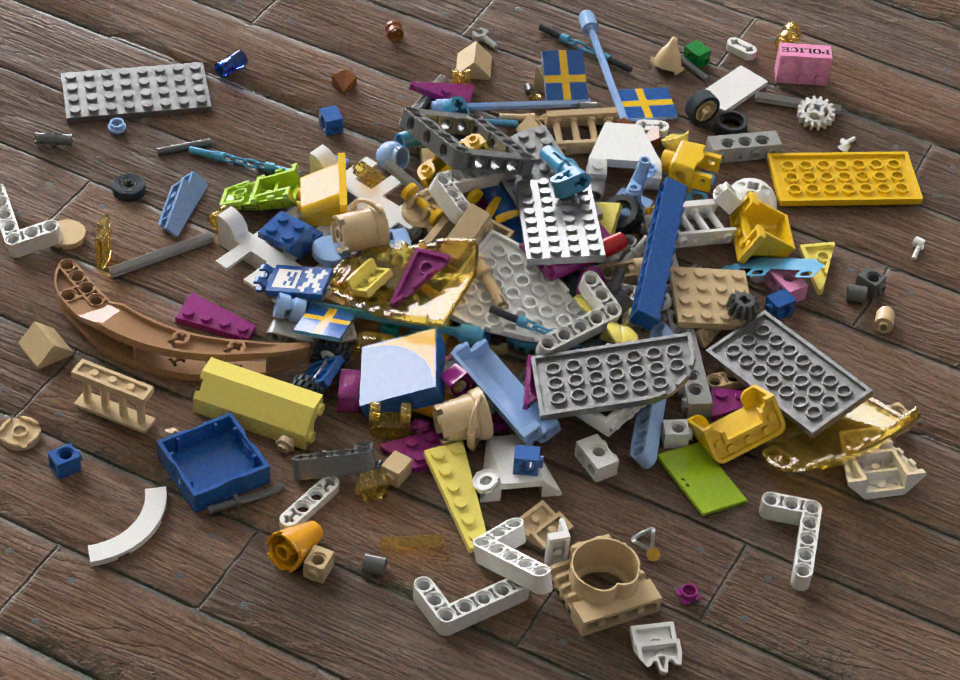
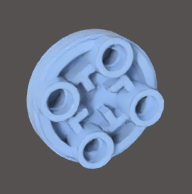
M331 235L318 238L312 245L313 258L321 263L324 268L331 269L350 260V252H337L335 248L340 246L338 242L333 243Z

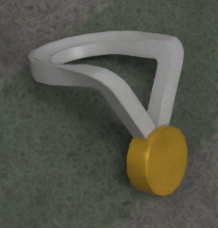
M655 527L644 529L631 538L633 543L647 550L646 556L650 561H657L660 558L659 550L654 547ZM651 532L650 548L637 540Z

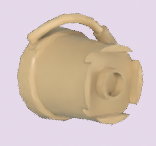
M358 198L350 203L348 213L332 216V218L336 219V221H332L330 224L333 243L338 242L340 246L335 248L337 252L387 251L390 242L389 223L383 207L378 202L373 203L368 199ZM358 203L367 204L363 209L357 210Z
M480 387L467 391L465 395L432 406L433 409L437 410L432 412L436 433H442L444 437L439 439L442 445L467 440V447L470 451H474L479 440L493 438L494 432L490 409Z

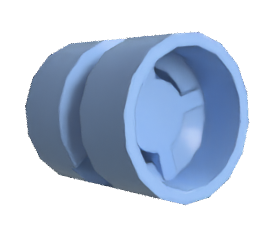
M279 293L275 302L273 317L282 320L288 318L289 322L298 324L305 314L307 300L298 297L292 299L291 295Z

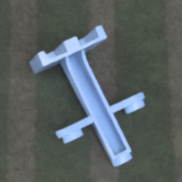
M642 156L639 158L638 165L627 188H621L616 194H626L629 197H635L643 209V215L646 207H653L654 205L653 200L642 196L646 180L655 176L658 171L656 165L650 161L649 157ZM628 208L621 209L619 220L623 221L630 215Z

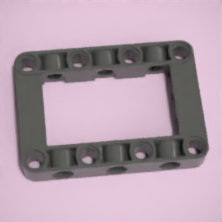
M404 107L400 126L451 168L461 171L470 170L525 177L531 176L536 158L483 117L476 114ZM450 133L467 136L476 133L480 134L486 141L490 151L469 149L458 142Z

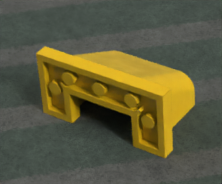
M338 153L337 164L300 178L301 188H297V199H301V201H297V212H301V221L311 226H330L332 221H336L332 216L347 213L345 153Z
M750 191L743 199V203L729 216L730 226L737 228L733 241L738 262L745 264L751 256L786 258L795 249L788 216L759 201L757 194Z

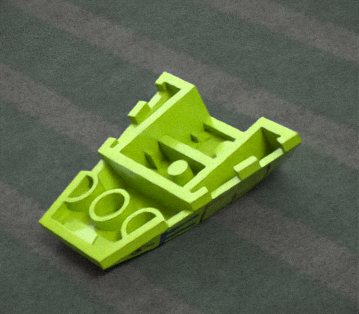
M292 164V168L285 171L282 168L275 170L276 174L266 177L265 175L258 176L257 180L252 183L247 180L225 188L219 204L220 208L232 206L238 210H269L297 206V201H299L297 199V188H301L298 164Z

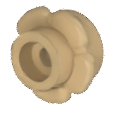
M281 435L275 441L280 452L287 454L294 451L295 441L292 438Z

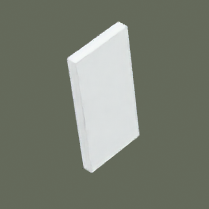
M739 66L706 88V90L711 91L720 101L719 113L723 110H733L755 95L756 92L765 88L768 81L747 68Z

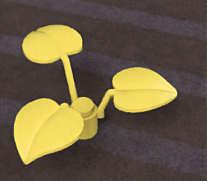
M582 294L573 297L586 313L592 311V308ZM632 307L628 310L629 316H630ZM628 319L623 326L616 322H609L607 330L602 332L599 339L614 344L636 341L638 336L631 328L627 327L631 323Z

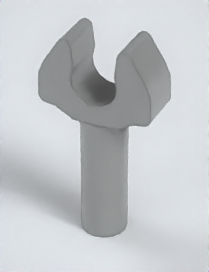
M479 27V34L472 31L474 42L483 41L493 50L499 48V45L488 37L489 31L487 29Z

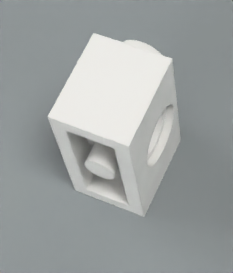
M598 434L576 441L575 457L595 483L617 475L619 459L616 454L611 452L606 441L602 440Z

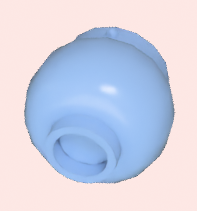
M387 141L376 152L378 165L383 170H385L383 168L384 163L388 160H392L401 169H405L408 165L409 151L398 142Z

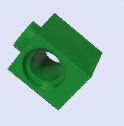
M696 40L684 47L683 56L700 69L709 64L711 50L701 42Z

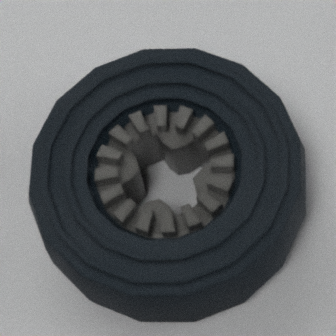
M126 173L117 176L113 180L112 192L119 200L136 201L145 194L146 184L139 175Z

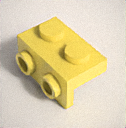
M369 258L346 279V282L353 296L369 298L388 282L393 273L391 268L377 267L374 259Z

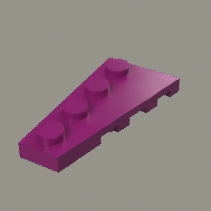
M192 292L175 317V323L229 339L250 341L256 332V325Z

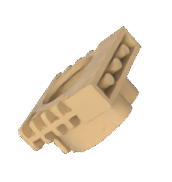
M609 534L575 543L570 548L569 560L556 562L550 566L554 588L560 592L559 597L565 601L567 610L571 611L570 618L581 636L660 611L662 597L651 579L646 580L645 572L640 570L641 565L637 554L625 542L622 543L619 540L612 539ZM605 572L616 576L623 583H616L610 589L601 590L586 584L581 578L590 573Z

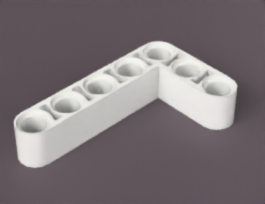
M457 169L437 173L428 190L449 220L456 225L470 205L462 193L472 191L475 188L483 189L496 186L505 174L470 170L461 171Z
M0 184V229L11 257L19 258L62 242L63 235L56 220H47L20 230L6 189L3 184Z
M593 271L585 272L578 286L580 293L592 308V311L543 335L536 348L537 355L566 351L607 330L609 322L617 323L622 308L597 273Z
M766 492L761 498L760 516L767 520L799 526L791 586L795 590L805 591L810 586L813 574L822 506L815 500Z
M521 518L508 519L474 539L475 560L478 564L536 594L543 595L553 590L550 567L515 550L526 542L524 521Z
M422 576L414 581L413 600L434 629L440 635L449 636L526 601L529 598L530 590L506 578L449 603L430 578Z

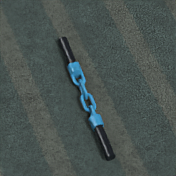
M540 24L538 30L559 39L560 42L566 45L570 44L574 48L583 50V52H587L597 58L594 49L588 47L585 43L571 39V36L565 33H560ZM578 43H579V44L583 45L584 47H583V48H579V47H577L576 45H578ZM603 52L608 64L631 73L632 66Z
M492 305L488 311L530 331H536L543 335L553 331V329L540 326L526 317L514 315ZM528 322L533 324L532 328L527 326ZM581 342L572 348L576 350L593 346Z

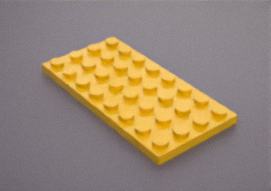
M908 152L767 153V162L779 206L922 204L923 196Z

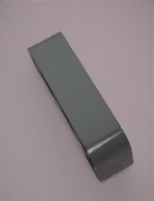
M372 441L357 442L354 448L301 454L291 458L295 480L366 473L375 470L376 466Z

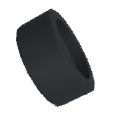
M723 110L716 115L714 132L717 136L747 133L749 121L739 111ZM733 123L738 125L739 127L731 128L723 124Z

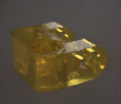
M370 401L369 429L372 437L389 440L408 437L411 403H401V412L380 411L381 402Z

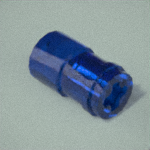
M237 50L223 60L217 61L214 65L215 71L220 77H226L233 71L246 66L248 59L243 51Z

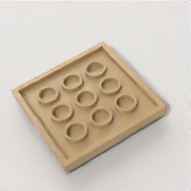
M674 266L670 268V284L677 327L736 330L746 323L745 320L742 322L738 319L733 320V316H728L726 310V303L731 293H735L737 290L742 293L745 290L749 294L745 270Z

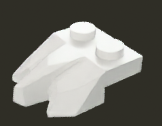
M673 621L630 626L629 631L633 650L647 667L655 663L659 674L666 675L668 673V662H672L674 665H682V648L680 639H677Z

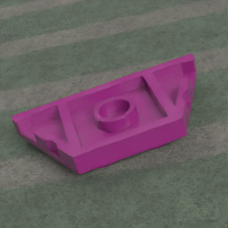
M435 429L380 444V451L391 455L396 450L411 458L412 474L430 469L424 457V450L442 446L439 439L444 437L442 433L437 434Z

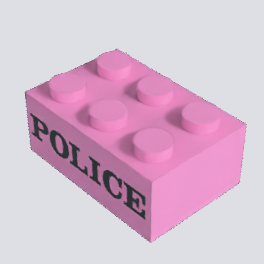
M779 43L774 68L775 83L827 86L833 59L831 46Z

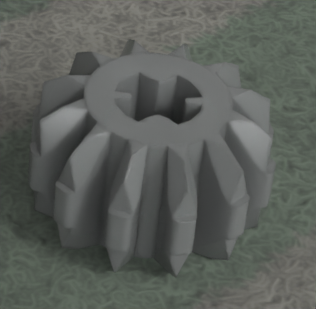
M737 290L729 296L726 310L728 316H733V320L738 319L740 322L745 320L749 323L751 319H755L760 303L758 302V297H753L752 293L748 294L745 290L741 293Z

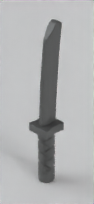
M280 483L241 497L235 494L232 500L206 506V511L208 514H212L236 507L237 511L241 510V505L279 493L284 488V484Z

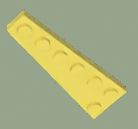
M458 441L424 450L425 460L468 553H473L474 539L486 533V528L477 493L472 484L473 478L463 441Z

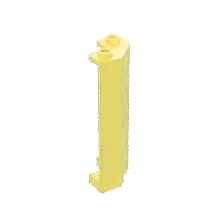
M212 357L210 358L200 375V378L203 379L199 391H195L193 397L195 413L214 419L231 412L244 430L274 440H278L281 435H286L295 441L294 447L306 450L309 443L312 444L316 437L314 422L318 415L321 416L325 408L322 394Z

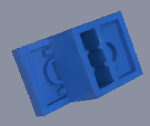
M282 211L276 214L258 231V238L299 259H302L312 249L315 240L323 236V232Z

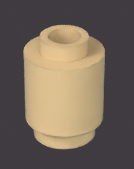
M882 306L877 310L874 321V328L877 332L886 334L892 331L895 312L891 307Z

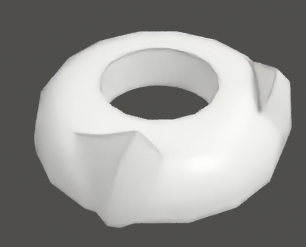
M490 468L476 472L472 484L478 493L482 494L494 489L498 484L499 477L495 470ZM492 479L488 485H481L484 480Z

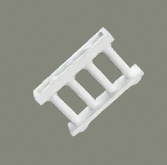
M714 199L685 201L683 204L685 209L680 220H682L681 224L686 231L680 232L678 229L679 237L674 245L676 248L726 244L732 241L737 228H724L714 214L718 207ZM703 218H709L716 229H710ZM688 219H694L701 230H695Z

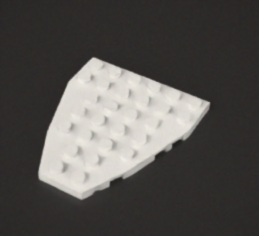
M491 229L432 304L433 310L459 324L465 323L481 326V329H485L489 333L539 343L543 334L515 325L516 323L488 312L490 306H495L482 281L477 279L474 268L469 265V260L473 256L484 254L488 267H491L493 270V278L508 302L505 307L501 308L502 310L517 316L521 315L540 326L553 330L586 314L569 294V288L559 278L550 281L545 278L536 265L527 266L526 255L519 248L520 243ZM528 322L527 326L532 328L533 324Z

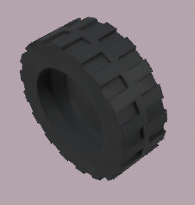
M620 194L608 199L607 202L621 203L622 209L628 208L630 210L628 218L617 223L615 233L621 232L627 235L637 230L642 223L644 215L643 209L635 197Z

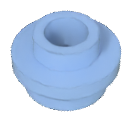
M113 118L108 124V130L113 134H121L126 130V124L121 118Z

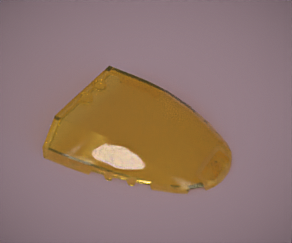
M475 238L437 239L436 243H426L424 240H419V244L408 245L407 242H402L400 247L391 248L387 244L362 250V255L355 258L348 256L342 260L333 270V277L329 285L334 295L339 299L373 316L404 324L445 327L477 275L479 246ZM416 247L451 256L452 261L396 309L391 308L390 301ZM373 258L377 267L391 268L393 276L385 285L375 291L373 296L365 298L352 295L346 279L366 260Z
M871 397L814 438L784 417L785 430L779 436L764 443L762 454L768 465L784 472L810 471L845 465L863 458L883 446L917 421L921 414L919 408L915 406L903 415Z

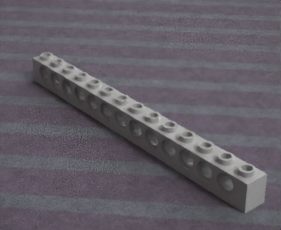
M644 215L643 223L639 225L640 234H643V237H648L651 224L650 215ZM674 253L672 256L674 260L672 266L679 267L676 254ZM669 278L666 286L668 287L667 293L670 295L672 305L669 309L660 311L662 313L661 319L675 334L691 332L695 350V366L692 375L687 383L678 391V395L682 397L681 408L685 410L686 418L697 414L710 417L713 402L694 328L677 327Z

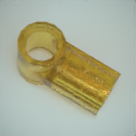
M364 161L356 162L352 167L353 174L371 189L386 179L384 175L371 168Z

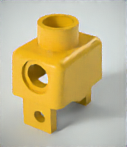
M681 141L676 152L664 149L660 160L662 171L668 172L669 178L688 186L687 193H691L692 189L709 193L713 175L700 171L701 169H706L718 173L722 155L705 151L706 145Z

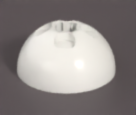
M744 178L731 185L741 195L742 201L751 191L757 194L759 201L777 209L774 191L765 182L756 178Z

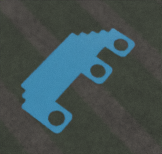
M759 257L755 260L751 259L745 262V264L734 263L733 265H726L722 269L740 270L741 268H749L751 270L746 274L747 276H763L770 269L800 270L795 277L811 278L826 264H820L821 262H818V259ZM756 270L764 271L762 274H752V272ZM803 272H812V273H813L812 275H809V276H801V275H800V274L803 273Z

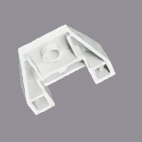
M605 122L589 156L586 173L591 179L601 180L605 184L607 167L636 169L639 158L647 156L656 165L658 171L655 176L646 180L644 189L658 190L662 179V163L641 125Z

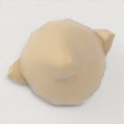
M672 37L660 49L655 58L650 57L653 68L658 67L674 72V75L679 74L685 69L683 66L681 67V55L677 37Z

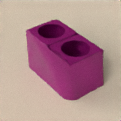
M457 363L440 375L454 398L465 395L467 391L477 387L469 373ZM459 381H465V389L460 393L454 392V385Z
M341 369L336 412H359L361 370Z

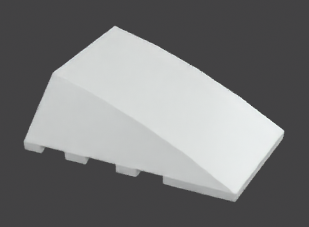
M870 428L839 432L847 484L865 500L904 495L926 476V472L923 469H918L915 461L907 459L903 455L904 451L900 448H895L893 441L880 429Z
M516 434L493 436V438L486 440L483 469L490 468L495 470L499 481L494 489L480 495V502L500 501L501 490L539 486L541 497L562 495L560 488L544 462L543 468H538V476L513 474L515 445H525ZM492 479L484 480L482 485H488Z

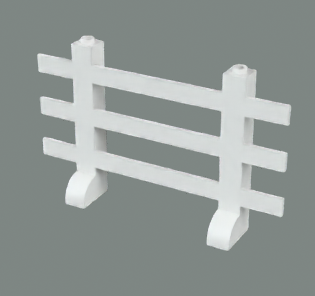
M323 144L310 153V174L338 163L332 151ZM368 157L363 158L346 170L347 213L350 203L355 199L365 198L373 203L378 202L383 207L390 230L406 228L411 241L421 235V228L411 226L403 219L401 214L402 205L398 206L385 198L402 185L400 181L391 175L372 189L359 182V178L377 166V163ZM358 203L357 210L363 209L367 204ZM232 206L218 215V244L229 250V252L217 259L216 264L226 271L242 260L255 267L257 270L243 279V282L254 290L258 285L253 284L255 277L261 276L264 272L259 271L261 264H269L273 268L276 265L301 266L295 262L298 259L297 257L285 251L279 252L267 244L266 241L258 238V232L254 235L250 233L243 216ZM297 206L285 212L299 220L301 219V212H297ZM318 226L315 228L323 232V236L331 235V226ZM359 251L350 252V259L359 254ZM321 263L315 266V268H324ZM345 263L340 264V265H337V266H334V267L331 268V269H332L333 272H334L335 270H337L339 267H341V266L344 265ZM329 284L325 295L332 289V285ZM272 297V301L275 303L277 297ZM323 298V300H314V301H318V302H323V303H324V298Z

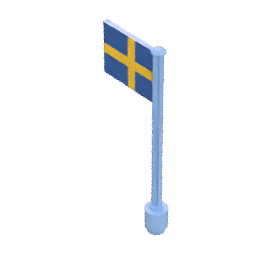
M590 10L582 11L578 18L582 32L590 37L613 103L617 107L619 119L622 117L629 121L678 119L677 111L667 87L617 90L596 34L599 29L596 17Z
M583 50L541 51L546 101L467 103L469 111L578 108L579 101L591 102L587 93ZM448 99L431 101V110L443 111V104Z

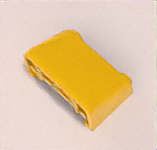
M477 133L471 134L459 141L469 149L490 151L484 138ZM437 156L421 164L417 169L421 185L428 188L436 174L447 164Z
M753 385L745 389L741 394L740 399L743 408L711 424L708 423L704 416L694 415L687 419L688 427L692 428V434L713 460L722 464L783 433L785 421L774 394L757 385Z

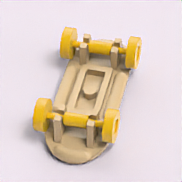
M445 165L440 172L453 170L454 168ZM414 182L408 184L401 193V197L405 200L401 208L403 219L414 227L425 228L431 225L435 226L445 213L432 197L428 188L417 193L419 187ZM475 188L462 194L470 204L475 205L483 196V191Z

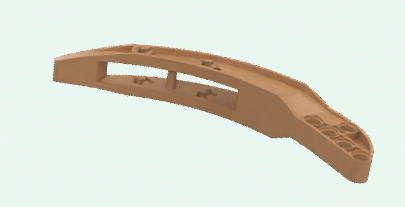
M63 259L56 268L54 276L55 296L62 313L98 351L135 369L178 380L203 382L200 375L211 357L266 376L287 371L310 360L311 344L308 342L269 343L224 339L195 334L162 324L142 315L123 303L112 302L95 286L73 259ZM264 358H265V361H260V362H257V361H248V360H256V359H264Z

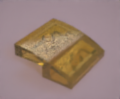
M107 213L97 224L98 235L94 239L96 267L100 269L106 267L112 252L110 214Z

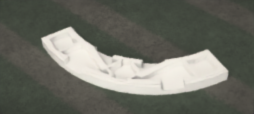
M166 486L145 489L143 509L137 520L127 530L105 542L88 545L91 567L118 560V557L134 552L152 537L160 526L166 511Z

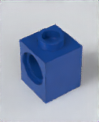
M336 105L319 109V124L326 136L343 132V117Z
M782 289L766 296L764 310L780 320L794 314L796 299L786 289Z
M71 443L48 452L49 467L58 480L81 471L82 455L78 449L75 450Z
M515 445L513 474L538 476V468H543L544 456L540 455V447Z

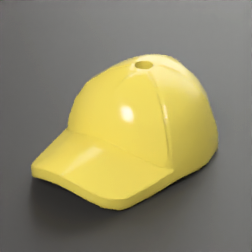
M689 130L682 135H667L661 139L662 145L666 150L676 152L681 141H688Z

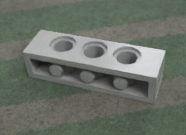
M776 131L707 136L705 151L722 155L721 163L767 159V153H780L782 143Z

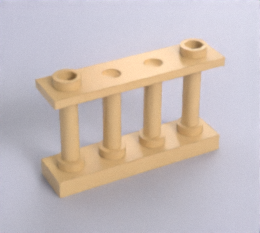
M617 107L546 111L545 126L546 128H553L556 143L564 155L591 153L598 139L595 125H604L605 122L615 123L618 111ZM578 126H588L591 139L581 140ZM560 127H571L573 140L563 141Z
M81 359L71 371V377L82 381L83 393L74 402L75 407L143 434H146L155 423L156 418L145 414V404L154 394V386ZM91 385L100 388L101 396L92 393ZM109 392L118 395L119 404L109 400ZM127 399L136 403L137 411L127 407Z

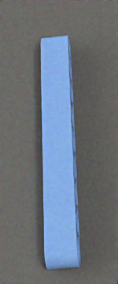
M660 321L658 325L652 327L650 338L675 335V333L665 322ZM666 399L655 404L646 405L636 414L630 455L643 469L652 467L657 459Z

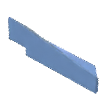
M192 171L182 177L179 182L172 185L158 224L171 235L177 237L207 189L208 183L195 171Z

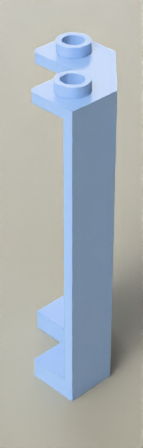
M486 339L476 342L471 349L469 344L464 342L457 345L450 353L453 362L459 364L469 373L476 386L480 387L489 404L526 446L532 445L533 441L544 443L561 431L560 423L557 419L541 421L537 401L528 410L522 409L524 386L490 349Z

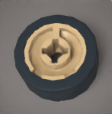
M706 89L700 90L687 101L685 113L696 124L708 122L717 114L720 101L711 91Z

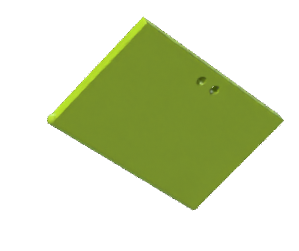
M699 442L657 455V459L702 516L748 501Z

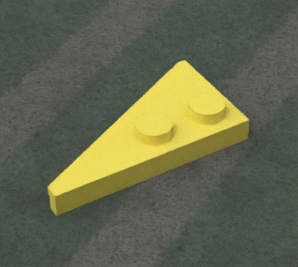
M835 242L804 244L799 247L802 259H818L817 261L821 262L820 264H826L815 276L810 278L817 295H822Z

